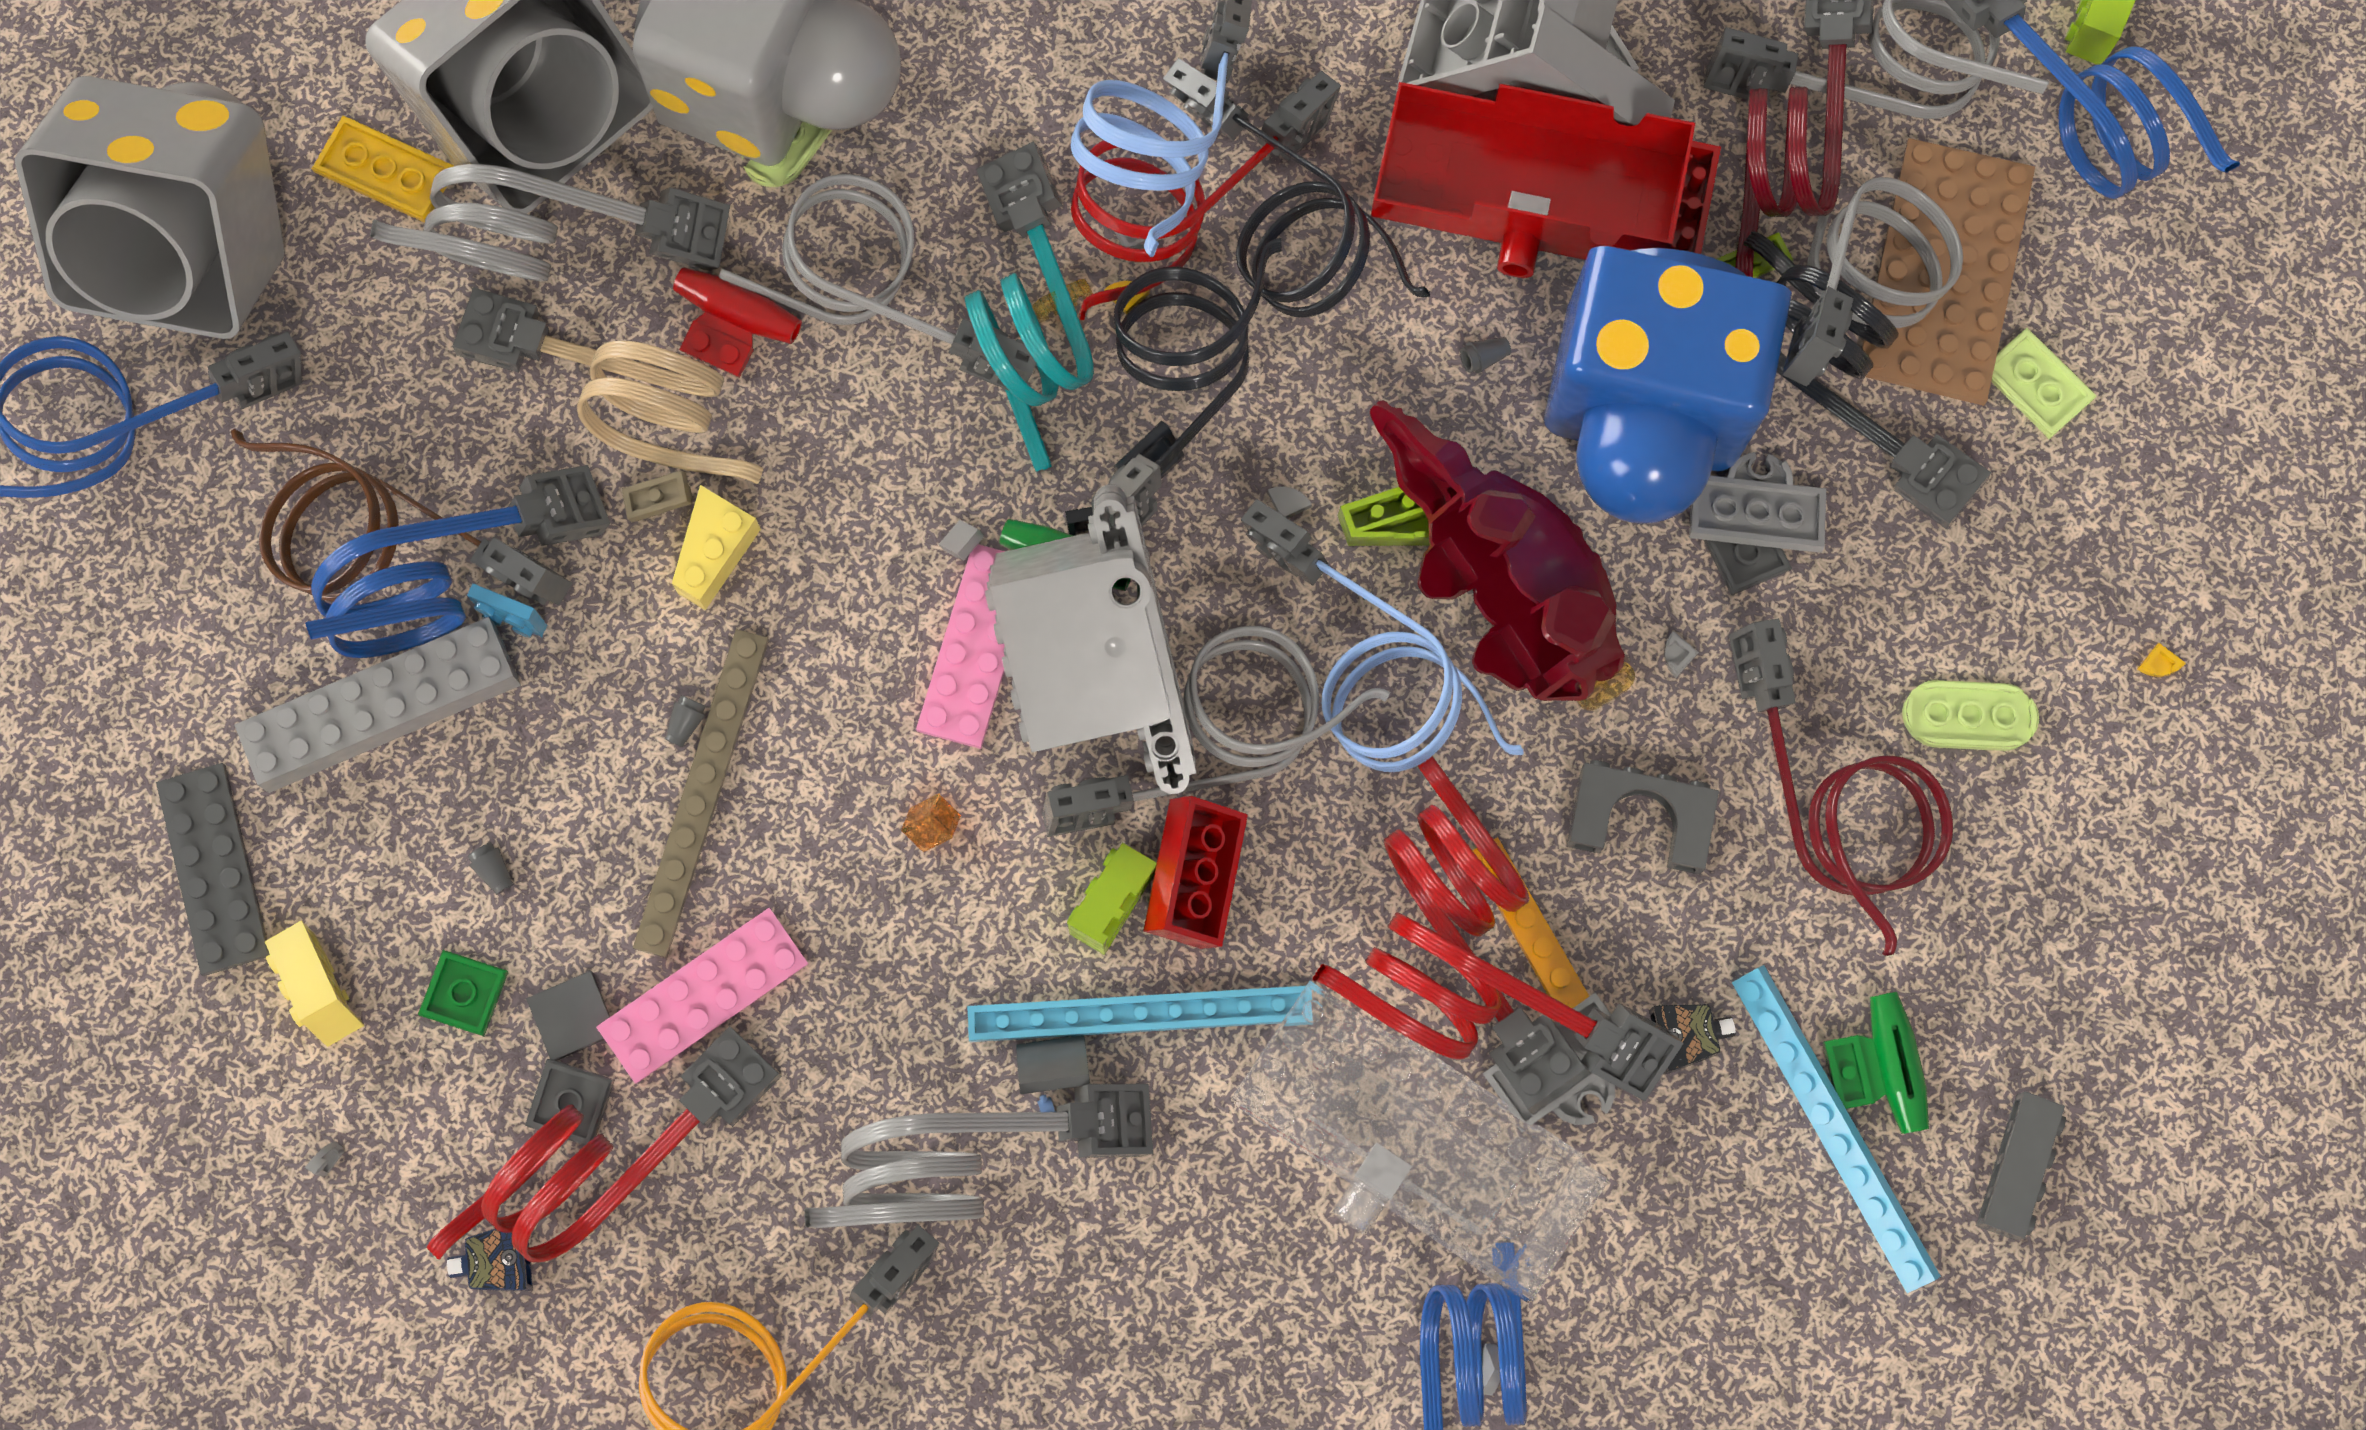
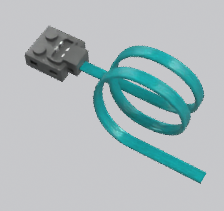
M1033 141L976 170L997 225L1004 232L1015 229L1022 238L1029 236L1076 362L1077 377L1068 372L1049 350L1033 307L1016 273L1002 278L1000 284L1018 333L1036 362L1042 384V394L1031 388L1020 377L1006 357L993 330V327L999 330L1000 328L981 290L974 291L966 295L964 300L983 353L998 378L1008 389H1005L1035 472L1041 469L1045 470L1052 467L1030 406H1041L1055 399L1059 386L1068 390H1075L1090 383L1094 375V363L1088 341L1044 229L1052 225L1047 211L1051 212L1063 205L1042 150Z

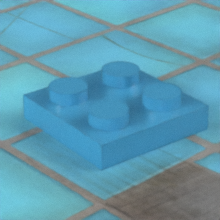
M472 583L467 596L475 604L474 609L483 614V619L489 617L498 626L501 625L502 621L513 626L512 630L527 638H531L532 633L540 637L543 636L548 625L533 607Z

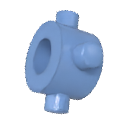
M1041 1095L1039 1097L1040 1100L1037 1101L1040 1111L1056 1112L1051 1097Z

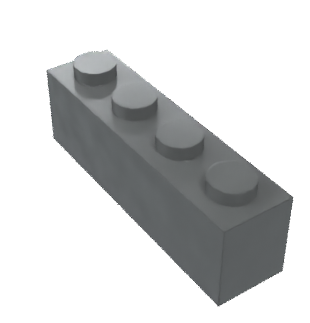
M2026 1091L2015 1096L1976 1226L2015 1241L2025 1239L2026 1235L2029 1236L2032 1233L2036 1223V1216L2032 1215L2035 1204L2042 1200L2046 1190V1183L2042 1182L2046 1169L2052 1167L2056 1156V1150L2052 1149L2056 1136L2059 1137L2065 1127L2066 1117L2062 1116L2065 1108L2064 1105Z

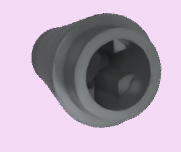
M1506 337L1468 342L1466 347L1460 350L1461 362L1469 373L1474 371L1480 373L1511 354V346Z
M681 695L678 702L674 701L665 740L683 747L705 715L702 713L706 706Z
M491 842L479 847L467 856L471 862L469 866L496 895L502 893L505 888L508 889L514 885L499 847L495 848Z

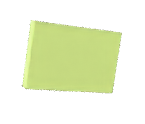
M2028 328L2023 330L1997 353L1991 382L2048 439L2052 438L2097 397Z

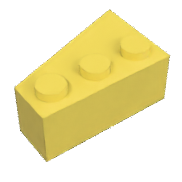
M702 485L699 487L672 584L679 595L706 610L761 529L755 517Z

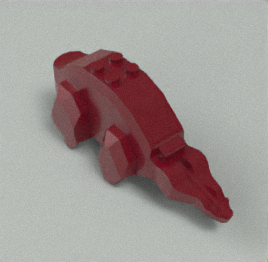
M1385 400L1378 401L1370 409V416L1377 431L1392 451L1398 485L1411 500L1423 509L1428 519L1430 546L1424 552L1418 576L1420 591L1430 599L1453 600L1473 589L1474 603L1484 618L1494 625L1476 645L1472 656L1474 669L1481 674L1493 676L1513 690L1522 691L1527 688L1533 698L1542 701H1581L1589 698L1594 691L1596 680L1605 681L1615 677L1624 665L1625 654L1616 633L1617 603L1606 570L1602 566L1600 556L1593 552L1584 540L1581 528L1574 524L1567 514L1542 493L1496 470L1483 474L1477 467L1472 466L1466 450L1459 443L1436 437L1417 418L1405 415L1402 408L1391 407Z

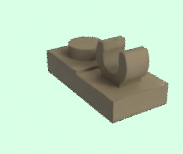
M682 470L622 488L627 520L633 523L692 504L691 501H693L687 474Z

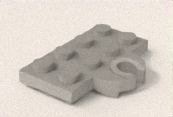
M1755 452L1740 456L1737 462L1730 467L1727 477L1710 476L1703 492L1691 505L1689 538L1817 553H1822L1825 547L1826 488L1793 485L1792 471L1787 461L1782 462L1770 454L1767 455L1764 464L1768 474L1758 475L1753 472L1751 466L1756 460Z
M1596 993L1573 1008L1585 1016L1589 1015L1593 1007L1611 1016V1013ZM1555 1021L1554 1023L1580 1060H1582L1588 1049L1584 1048L1574 1037L1577 1032ZM1497 1064L1483 1073L1523 1130H1526L1551 1111L1563 1121L1574 1125L1595 1123L1593 1116L1586 1114L1581 1109L1582 1098L1587 1094L1598 1096L1601 1101V1110L1606 1114L1611 1109L1615 1098V1085L1590 1072V1075L1533 1115L1526 1108Z

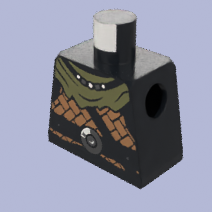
M1708 1004L1653 1006L1649 1010L1651 1021L1673 1032L1684 1043L1664 1072V1075L1716 1056L1720 1053L1718 1040L1735 1037L1736 1035L1732 1017L1713 1019L1711 1008Z

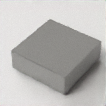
M959 520L939 543V546L947 553L964 561L983 539L984 535L979 529Z

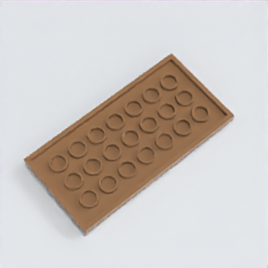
M1908 138L1898 180L1906 182L1925 193L1949 217L1961 241L1963 265L1956 283L1938 300L1933 309L1922 320L1907 327L1896 328L1899 333L1898 338L1888 349L1879 348L1863 340L1862 349L1873 362V368L1865 377L1982 406L1986 404L2035 166ZM1895 195L1892 209L1913 223L1929 241L1940 263L1942 287L1945 286L1950 275L1951 262L1947 245L1941 233L1920 209L1902 197ZM1888 225L1876 282L1904 292H1930L1928 271L1919 253L1901 233ZM1875 298L1872 299V304L1883 314L1893 316L1913 314L1921 311L1927 305L1904 306L1887 303Z

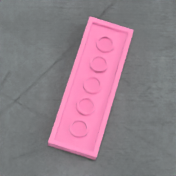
M978 544L969 554L917 724V732L979 749L982 748L1005 672L1002 657L1005 656L1004 643H997L994 631L995 615L997 614L996 610H989L985 591L988 590L987 582H989L988 574L991 573L990 565H994L996 553L1005 551Z
M768 908L596 1026V1028L634 1083L637 1084L807 966L808 962L772 910Z

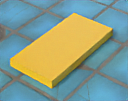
M342 115L311 169L323 177L425 223L427 215L435 208L430 200L433 179L439 172L454 165ZM446 187L442 188L440 191L444 193Z

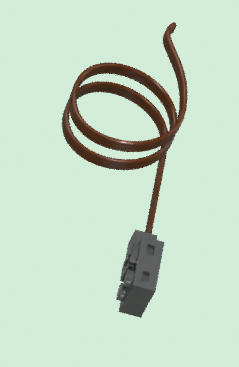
M236 429L230 431L235 443L251 451L301 452L320 456L335 462L312 466L291 478L273 497L261 522L259 547L262 559L269 571L277 579L294 589L312 595L311 586H308L299 577L291 558V540L295 526L305 509L319 495L336 485L349 481H358L368 504L367 533L380 530V506L374 488L381 496L385 506L387 528L399 526L397 509L389 492L434 520L443 518L387 482L352 466L326 451L293 443H249L244 439L242 432ZM329 472H345L332 475L316 483L297 500L287 515L279 538V556L286 573L285 575L274 559L271 546L272 531L280 510L289 497L309 480ZM467 532L458 534L478 547L470 560L472 563L513 587V589L524 596L532 598L543 605L547 601L560 605L573 584L526 553L506 545V543L495 537L491 541L484 538L481 542ZM397 545L383 547L376 565L369 574L389 567ZM373 551L355 558L344 573L328 582L323 590L322 600L334 602L341 593H327L339 590L353 581L364 569Z

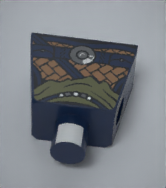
M493 1229L465 1239L466 1255L447 1258L449 1277L468 1276L470 1289L533 1291L531 1262L527 1261L514 1248L512 1233H503Z

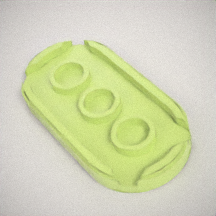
M802 122L787 155L780 163L774 166H766L750 160L744 167L745 171L754 182L762 186L780 187L788 184L801 174L832 130Z
M1943 680L1927 681L1913 689L1906 698L1902 709L1905 727L1913 738L1926 746L2000 751L2014 750L2027 743L2038 728L2039 713L2032 698L2029 699L2024 693L2025 691L2018 686L2005 683Z

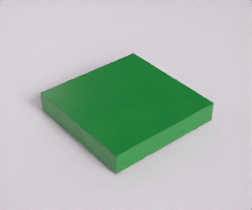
M442 950L418 1015L484 1037L509 972Z

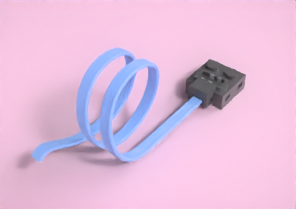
M1218 0L1213 13V23L1211 27H1207L1202 41L1203 49L1200 57V62H1202V68L1204 69L1203 74L1217 80L1212 131L1204 136L1196 123L1176 105L1136 84L1120 80H1103L1095 83L1089 89L1083 105V117L1077 122L1070 143L1072 154L1082 167L1101 179L1129 188L1164 191L1185 187L1186 197L1183 206L1175 214L1150 229L1144 243V249L1150 257L1155 255L1159 245L1156 239L1180 224L1193 200L1195 181L1203 172L1208 159V148L1215 142L1221 128L1225 85L1228 83L1233 71L1231 65L1234 64L1240 46L1244 43L1249 31L1252 0ZM1101 96H1114L1136 102L1170 121L1189 140L1166 141L1152 130L1132 120L1113 114L1097 113L1092 101ZM1091 129L1097 136L1119 148L1138 154L1162 157L1177 173L1147 174L1109 164L1093 155L1084 146L1080 133ZM1197 154L1199 164L1191 169L1184 157Z
M1255 500L1241 518V521L1248 530L1246 536L1257 544L1255 548L1258 552L1268 559L1273 557L1283 569L1296 577L1299 576L1312 586L1323 572L1420 634L1398 631L1381 633L1369 637L1349 649L1334 665L1324 684L1321 703L1326 723L1342 711L1349 692L1358 680L1379 664L1401 657H1418L1430 660L1444 668L1443 690L1433 714L1425 725L1407 740L1386 748H1370L1359 745L1344 736L1341 722L1331 729L1345 750L1354 759L1369 768L1383 772L1405 771L1428 760L1443 746L1456 725L1462 704L1461 682L1478 701L1500 747L1512 755L1524 754L1521 745L1508 744L1502 738L1490 710L1476 687L1454 666L1442 644L1429 630L1330 567L1321 551L1310 545L1309 541L1312 537L1308 531L1260 500ZM1393 642L1413 643L1429 649L1409 646L1395 647L1367 658L1343 681L1336 694L1331 714V698L1337 681L1345 669L1365 652L1377 646ZM1453 689V700L1449 715L1439 733L1424 749L1409 758L1394 762H1381L1368 758L1396 757L1419 746L1441 722L1448 708Z

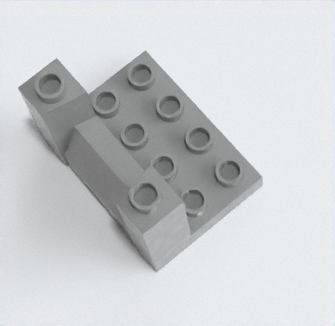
M1421 0L1398 84L1403 82L1467 96L1498 89L1499 84L1513 85L1515 87L1614 106V120L1624 126L1638 125L1646 113L1671 118L1675 102L1673 98L1606 50L1618 0Z

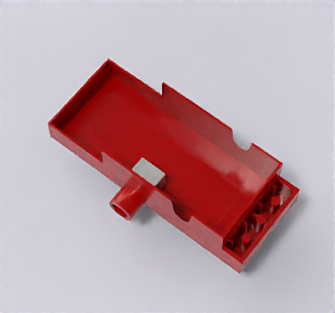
M1399 82L1374 194L1371 217L1501 243L1497 270L1504 275L1518 278H1529L1534 275L1539 251L1586 260L1590 249L1599 246L1616 247L1629 251L1646 248H1664L1701 254L1721 146L1692 141L1696 124L1694 122L1646 113L1638 125L1624 126L1614 120V106L1505 84H1499L1496 101Z

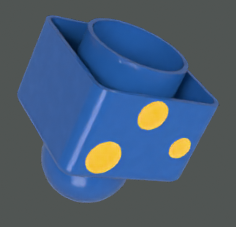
M1599 246L1589 250L1567 306L1544 414V423L1546 428L1554 435L1578 441L1576 463L1579 477L1587 494L1597 506L1609 515L1631 523L1650 524L1665 521L1679 515L1697 500L1706 487L1711 471L1727 470L1737 462L1769 412L1792 296L1789 288L1779 283L1748 277L1737 268L1723 261L1683 250L1646 248L1629 251L1609 246Z

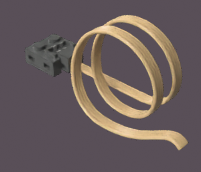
M473 287L452 346L457 356L518 373L524 357L540 361L542 352L590 366L591 381L582 389L577 404V412L583 425L600 441L622 453L649 462L687 471L739 477L755 484L760 482L763 468L754 463L681 452L629 437L603 422L592 411L587 401L591 397L602 395L615 407L644 421L686 432L705 433L710 426L712 414L703 406L647 384L622 378H607L602 370L703 397H716L720 394L724 377L719 372L689 357L645 343L612 341L603 344L595 350L548 336L550 331L547 323L538 320L540 313L536 305ZM630 359L639 360V361H643V362L650 363V364H653V365H657V366H660V367H663V368H666V369H669V370H672V371H675V372H671V371H668V370H664V369H661V368H657V367H654V366H650V365H647V364H644V363H640V362H637V361H633V360H630Z

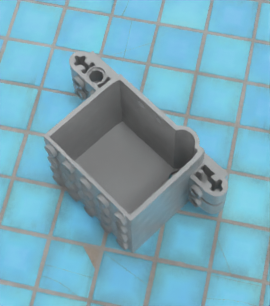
M1105 485L1095 494L1094 513L1092 516H1088L1089 533L996 553L994 565H990L991 573L988 574V590L985 591L989 610H996L995 636L997 643H1004L1005 656L1002 657L1006 677H1013V689L1010 690L1012 703L1015 710L1021 709L1020 734L1023 743L1029 742L1031 752L1137 729L1139 740H1146V742H1143L1145 751L1143 755L1147 772L1154 771L1156 782L1162 791L1168 794H1178L1188 786L1189 775L1197 774L1195 750L1150 565V553L1145 543L1135 497H1126L1125 492L1116 485ZM1108 506H1111V507H1112V510L1115 511V524H1116V525H1113V526H1111V527H1110V517H1111V516H1110V511H1109ZM1121 578H1131L1137 582V600L1130 604L1120 603L1113 597L1112 587ZM1173 760V768H1171L1168 761Z

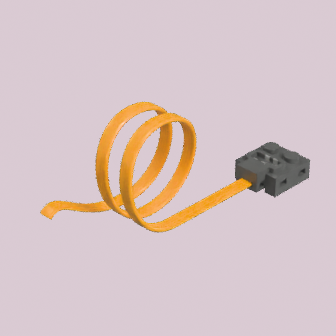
M917 1225L911 1233L907 1230L902 1232L892 1245L894 1249L891 1252L887 1250L869 1269V1272L852 1289L849 1301L859 1309L787 1389V1372L782 1352L770 1332L753 1316L737 1307L719 1302L696 1303L676 1311L655 1330L643 1352L639 1376V1394L647 1417L657 1430H690L671 1419L657 1404L649 1387L647 1370L657 1350L673 1334L691 1325L712 1323L740 1332L750 1339L768 1360L776 1381V1401L757 1421L742 1430H772L782 1405L864 1314L871 1318L879 1309L886 1315L932 1263L940 1243L920 1225ZM701 1312H717V1313H723V1314H726V1315H730V1316H732V1317H735V1318L741 1320L742 1322H740V1321H738V1320H736V1319H733V1318H731V1317L724 1316V1315H719V1314H709V1313L696 1314V1313H701Z

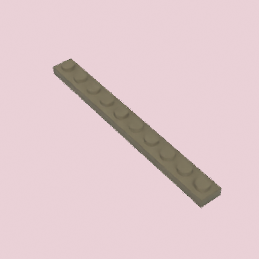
M738 629L735 630L633 945L635 950L663 958L668 957L768 646V637Z

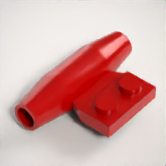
M683 267L675 278L673 291L704 311L701 316L692 321L679 350L740 378L753 353V334L792 344L800 332L802 320L771 299L720 279L719 276Z

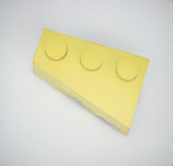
M302 920L265 941L270 955L266 956V960L273 972L280 975L282 981L278 982V987L283 996L288 1001L291 1000L293 1007L289 1011L299 1027L305 1025L328 1047L364 1026L360 1017H357L349 1009L346 1001L350 998L345 990H340L333 974L334 969L316 935Z

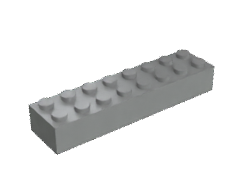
M487 617L234 724L257 785L266 792L271 793L519 687L521 684L497 626Z

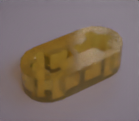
M1079 279L1066 285L1074 307L1078 305L1077 301L1080 297L1084 301L1086 297L1094 294L1086 279ZM1055 291L1041 297L1032 305L1040 323L1048 320V315L1052 311L1055 316L1058 315L1054 295L1057 298Z
M1624 662L1623 668L1619 672L1627 674L1624 680L1625 685L1618 681L1609 686L1607 682L1611 679L1605 681L1596 680L1594 690L1600 686L1604 689L1596 697L1598 702H1594L1593 699L1577 701L1583 709L1594 711L1627 692L1635 681L1633 668Z

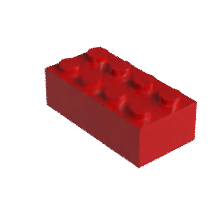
M1194 796L1170 799L1143 932L1200 949L1222 947L1248 814Z

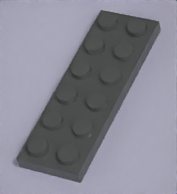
M219 763L156 782L200 974L207 976L266 958V956L270 955L265 944L267 937L226 765Z

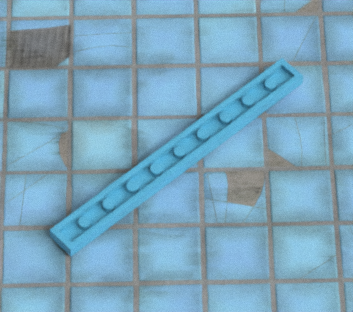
M1764 965L1732 982L1905 1291L1909 1293L1941 1277L1766 967Z
M1312 985L967 1006L969 1042L1314 1021Z

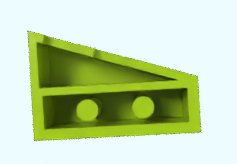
M1400 487L1340 506L1337 516L1348 546H1430L1426 514Z
M1123 842L1118 850L1112 848L1103 863L1105 869L1099 878L1096 876L1093 878L1086 889V897L1079 906L1077 905L1069 916L1067 921L1069 934L1105 955L1155 875L1157 863Z

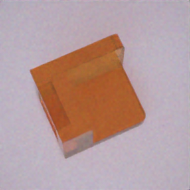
M938 793L909 809L901 831L921 851L925 852L953 838L961 815Z

